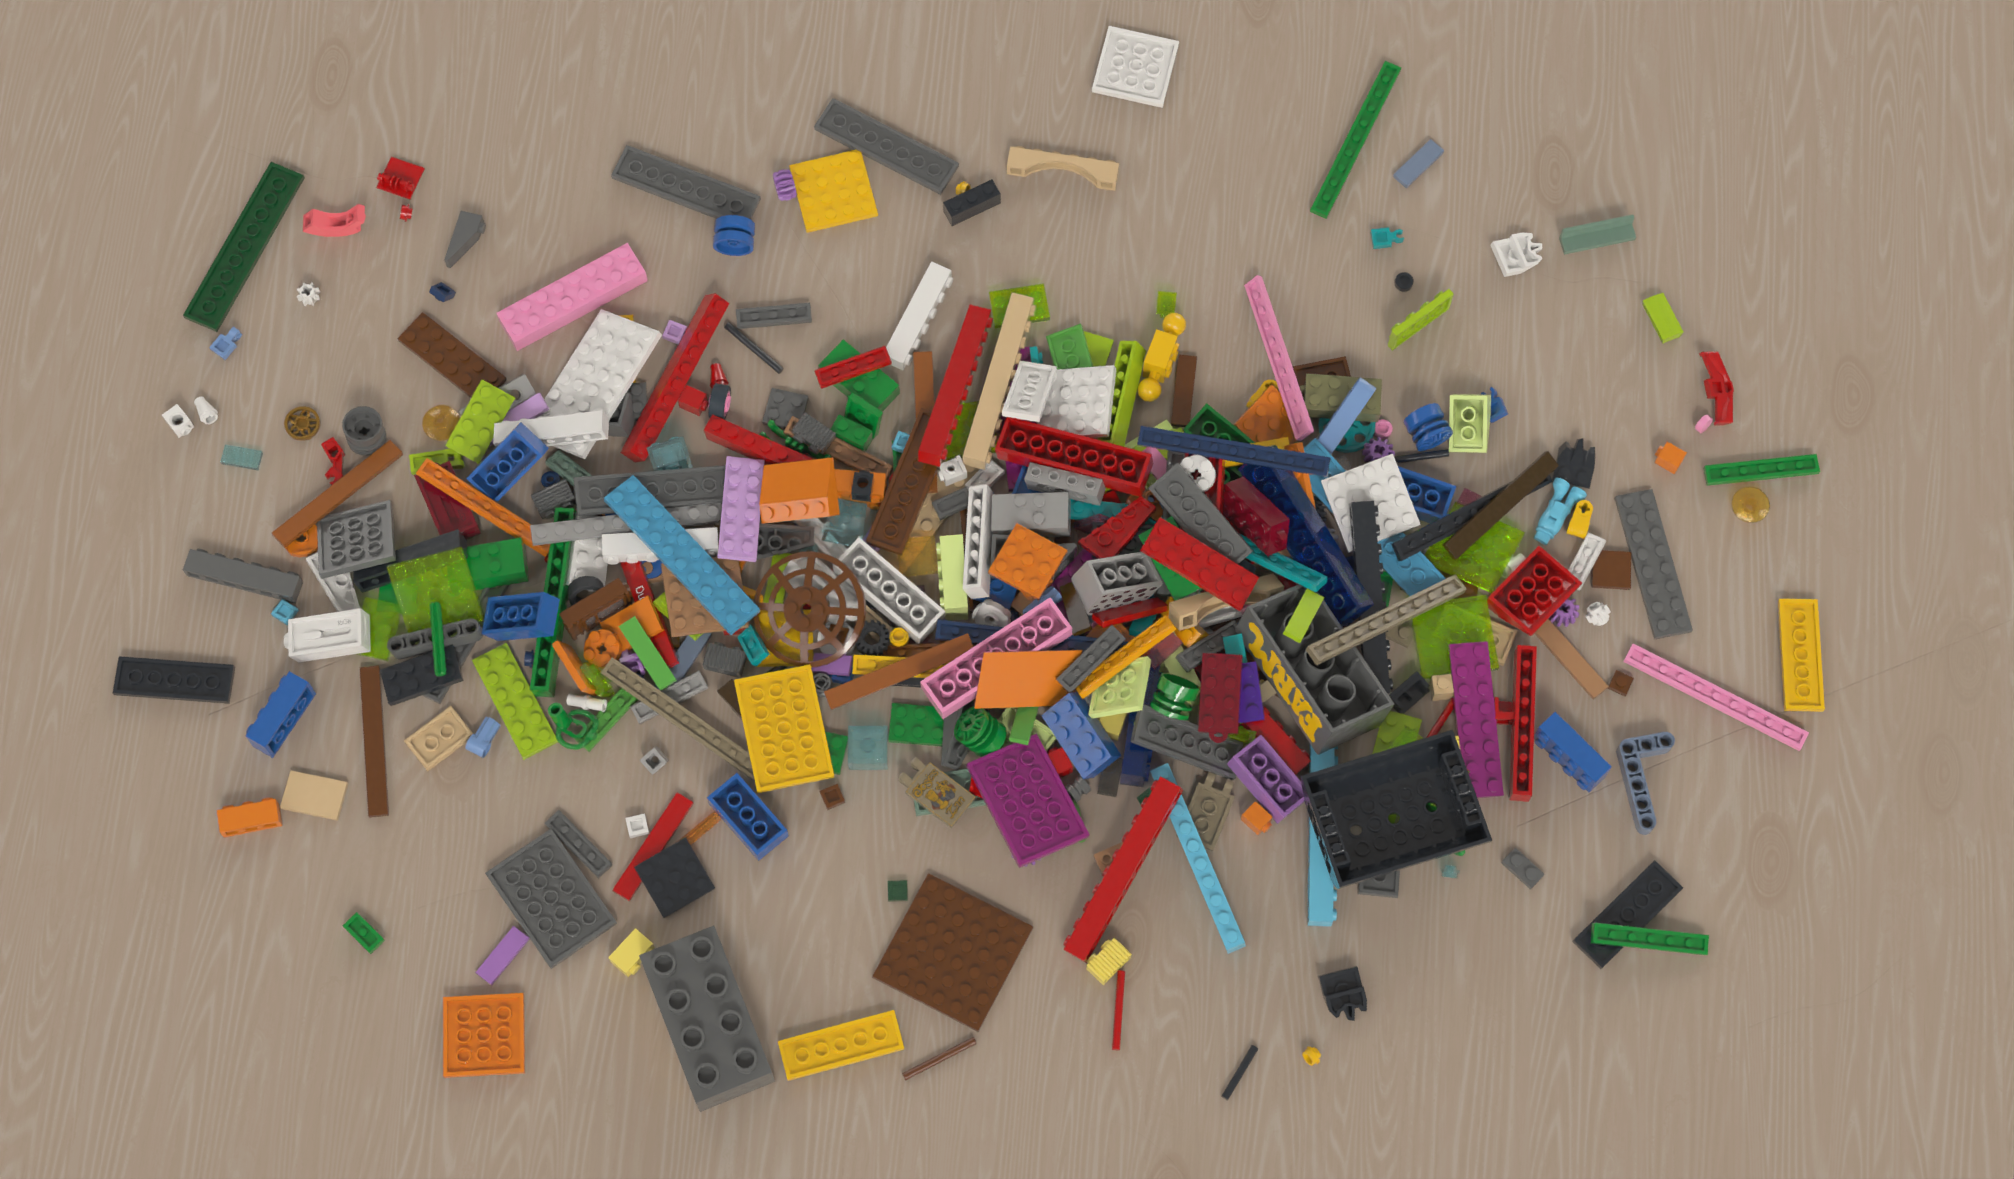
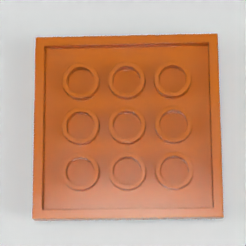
M524 993L443 997L444 1078L525 1074Z

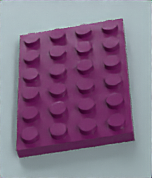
M1037 734L1030 737L1028 745L1013 743L967 763L966 767L1019 868L1089 838L1090 834Z

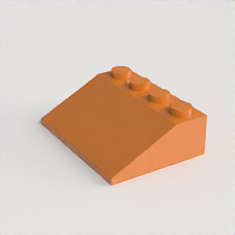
M833 457L764 465L759 503L761 523L840 515Z

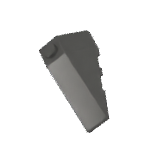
M630 393L625 394L610 418L608 436L629 437L634 423Z
M759 523L756 560L814 546L815 527Z

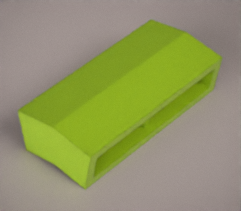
M1664 293L1651 296L1642 301V305L1662 344L1679 338L1683 334V330Z

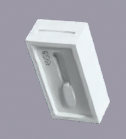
M808 557L791 560L783 571L784 576L795 570L806 569ZM816 558L814 569L825 572L833 579L838 576L821 560ZM805 574L788 580L794 589L804 586ZM813 575V587L822 590L829 584L823 578ZM844 581L839 586L845 596L846 608L858 609L855 589ZM833 590L827 595L830 607H840L836 591ZM829 615L828 620L831 623L837 624L839 615ZM846 616L845 621H855L857 616Z
M360 608L288 619V633L284 636V646L289 650V657L298 663L371 652L370 615Z

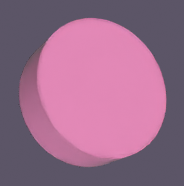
M1704 415L1697 422L1695 429L1699 433H1703L1711 425L1713 419L1709 415Z
M1381 419L1375 423L1374 435L1376 437L1380 436L1381 439H1386L1391 435L1393 428L1389 421Z

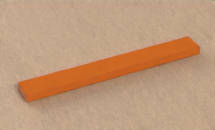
M426 458L417 470L416 475L513 537L522 538L524 544L544 557L549 553L550 544L533 546L530 523L435 462Z

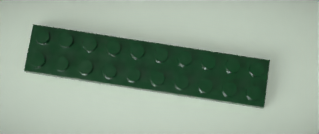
M270 162L184 312L183 317L218 332L304 181V175Z

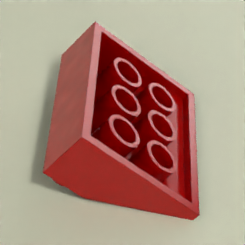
M1538 546L1488 597L1485 605L1499 618L1532 636L1582 585V582L1543 548Z

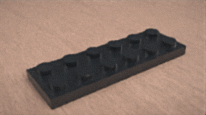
M119 656L113 694L116 696L230 704L235 666L231 664Z
M1654 860L1572 942L1602 969L1624 947L1591 943L1592 923L1644 928L1682 891L1683 887Z

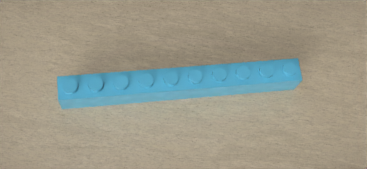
M1310 744L1309 759L1311 762L1309 764V773L1338 765V756H1335V749H1338V746L1317 755ZM1309 817L1307 926L1331 927L1333 921H1336L1337 909H1333V901L1337 900V889H1333V883Z
M1168 763L1150 770L1154 781L1159 780L1161 776L1177 785ZM1181 794L1169 817L1229 954L1246 947V944Z

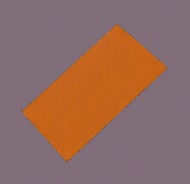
M1083 650L984 652L974 709L1054 706L1069 693L1056 679L1082 654Z

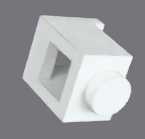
M960 455L941 463L937 471L939 480L944 481L946 486L967 478V470Z

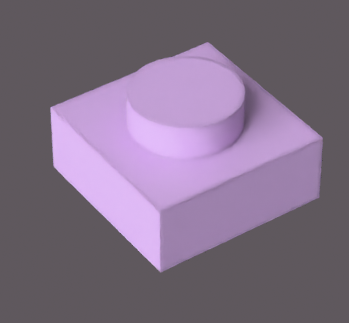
M669 320L662 338L679 344L687 326Z

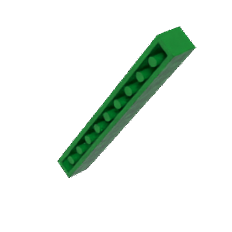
M555 508L553 522L575 520V509ZM572 541L550 544L544 592L560 599L554 635L538 637L536 641L530 691L535 697L554 698L560 657L552 644L557 640L562 642L564 624L559 613L567 609V590L569 585H566Z

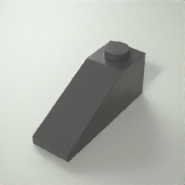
M460 211L444 259L448 268H451L480 239L481 233L484 234L486 223H484L482 215Z

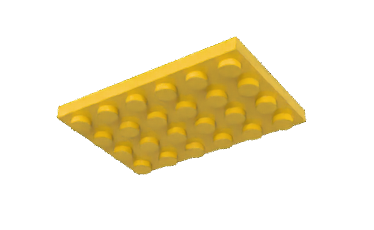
M811 664L734 680L757 793L834 778Z

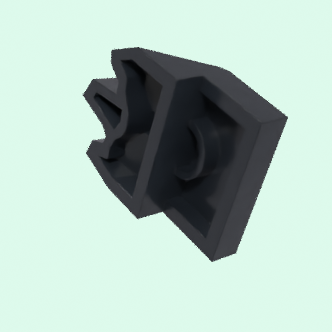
M1584 438L1577 439L1574 448L1567 441L1563 443L1558 449L1556 462L1559 466L1554 470L1552 480L1561 478L1570 485L1590 489L1595 468V447H1590L1588 451L1585 450Z
M1357 966L1318 976L1327 1008L1336 1018L1344 1011L1348 1020L1355 1021L1356 1008L1367 1012V998Z

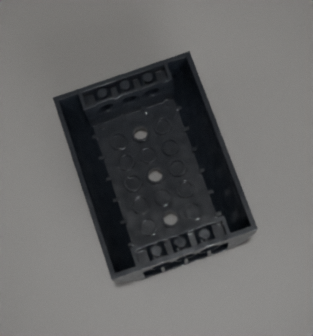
M1453 730L1301 776L1306 809L1330 879L1337 889L1492 842V837ZM1434 803L1437 810L1429 812L1426 809V804ZM1389 815H1397L1399 822L1395 824L1389 822ZM1359 826L1362 830L1361 834H1352L1350 831L1351 827Z

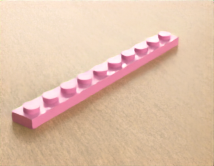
M1256 275L1244 286L1295 438L1298 441H1302L1313 433L1314 429L1263 278Z
M1632 644L1623 661L1798 751L1801 750L1809 732L1635 644Z

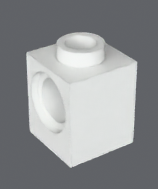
M178 404L162 414L164 420L178 438L189 434L194 428L192 422ZM183 420L181 424L175 425L177 421Z

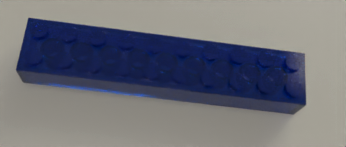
M1276 445L1266 446V447L1277 448ZM1245 463L1238 468L1243 477L1251 482L1290 519L1286 548L1294 561L1327 576V583L1318 590V593L1324 597L1323 600L1342 627L1350 625L1373 606V601L1293 472Z

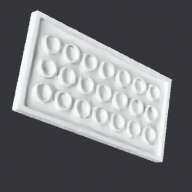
M601 309L544 400L550 410L540 416L551 417L557 414L567 415L575 412L584 413L591 412L592 410H603L610 420L661 338L662 334L660 331ZM596 441L555 445L554 447L585 459Z

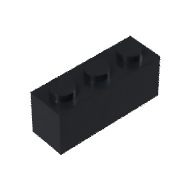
M993 179L944 201L943 212L951 226H954L1001 204V193Z

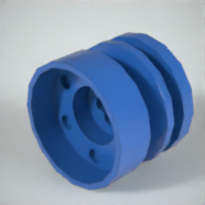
M1437 403L1428 404L1415 410L1403 421L1408 433L1411 435L1415 434L1412 440L1416 443L1418 451L1432 449L1448 440L1453 434L1448 421L1442 420L1444 414Z

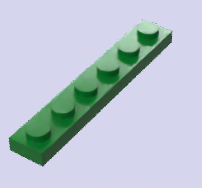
M1817 454L1705 465L1703 468L1707 486L1820 473Z
M1592 923L1591 943L1708 955L1709 935Z

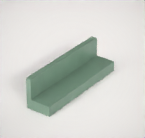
M1634 215L1562 229L1559 240L1564 255L1635 240L1636 234L1632 225Z

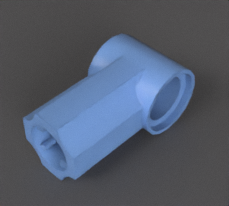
M485 717L477 732L468 739L465 749L484 758L489 752L491 741L501 725L494 719Z

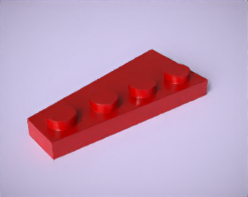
M1140 496L1122 509L1115 517L1112 516L1101 527H1097L1087 537L1080 539L1078 544L1098 559L1117 556L1156 511V506Z

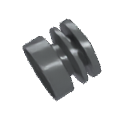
M358 406L351 409L345 415L342 421V429L347 443L353 452L367 456L385 444L386 431L381 416L375 409L367 406Z

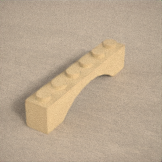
M1010 146L1007 174L1026 177L1041 170L1063 169L1085 177L1097 188L1115 191L1119 163L1113 160H1097L1094 157L1083 158L1074 154L1063 155L1059 152L1050 153L1040 149L1031 150L1025 149L1022 146Z
M1274 574L1259 577L1245 604L1253 605L1283 592L1284 586ZM1204 592L1169 602V618L1180 631L1197 626L1208 614L1230 605L1209 592Z

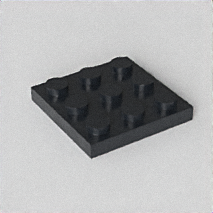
M686 837L634 867L663 918L670 916L715 889Z

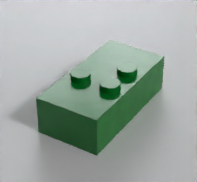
M843 339L818 365V369L861 353ZM880 369L833 385L847 397L852 392L862 397L872 406L879 408L881 412L900 394L899 384Z
M1207 403L1183 429V432L1248 444L1255 443ZM1245 464L1227 467L1225 470L1229 472L1231 479L1236 480L1245 477L1255 465Z
M1172 516L1166 519L1167 522L1179 528ZM1153 527L1138 535L1143 544ZM1152 559L1175 601L1204 591V589Z
M522 538L467 546L468 558L447 565L448 582L453 594L529 582L526 547Z

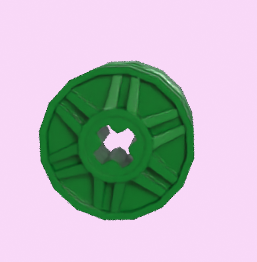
M1162 673L1157 687L1163 692L1154 693L1153 697L1155 699H1152L1150 703L1151 708L1170 718L1188 720L1190 716L1188 711H1191L1193 706L1187 701L1196 700L1200 687L1183 677Z
M974 707L966 710L959 717L954 728L956 740L968 747L979 757L999 750L1005 742L1007 735L1005 725L995 717H992L983 708L974 709Z

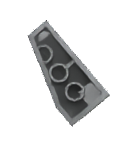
M976 698L944 718L942 766L958 770L968 754L969 748L956 740L954 728L959 717L969 708L975 707ZM983 708L986 712L990 713L991 708Z

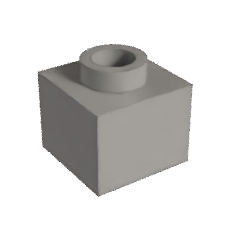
M655 746L640 761L653 775L669 759ZM653 756H657L659 758L658 763L653 762Z

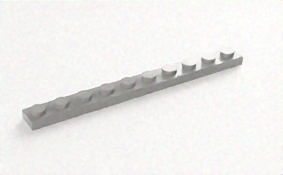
M721 503L667 508L666 510L682 527L716 523L721 519L722 507ZM618 515L530 525L533 546L600 538L602 534L633 533Z

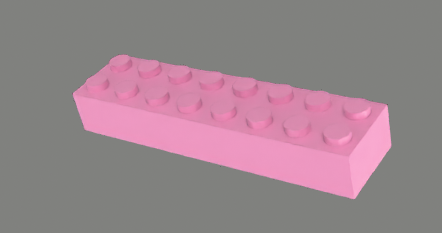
M626 243L496 314L515 349L519 351L647 282L646 272L629 244Z
M1048 598L920 682L921 689L942 719L976 698L984 652L1049 651L1072 635V627L1053 600Z

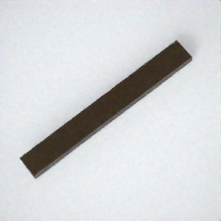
M1545 451L1442 544L1453 560L1459 558L1559 466L1549 451Z

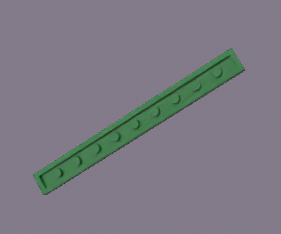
M1387 61L1384 62L1310 209L1311 213L1325 219L1328 218L1401 72V67Z

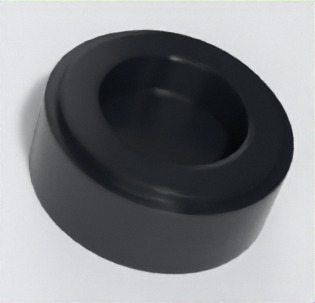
M1402 272L1396 276L1394 284L1399 291L1407 292L1412 288L1414 279L1409 273Z

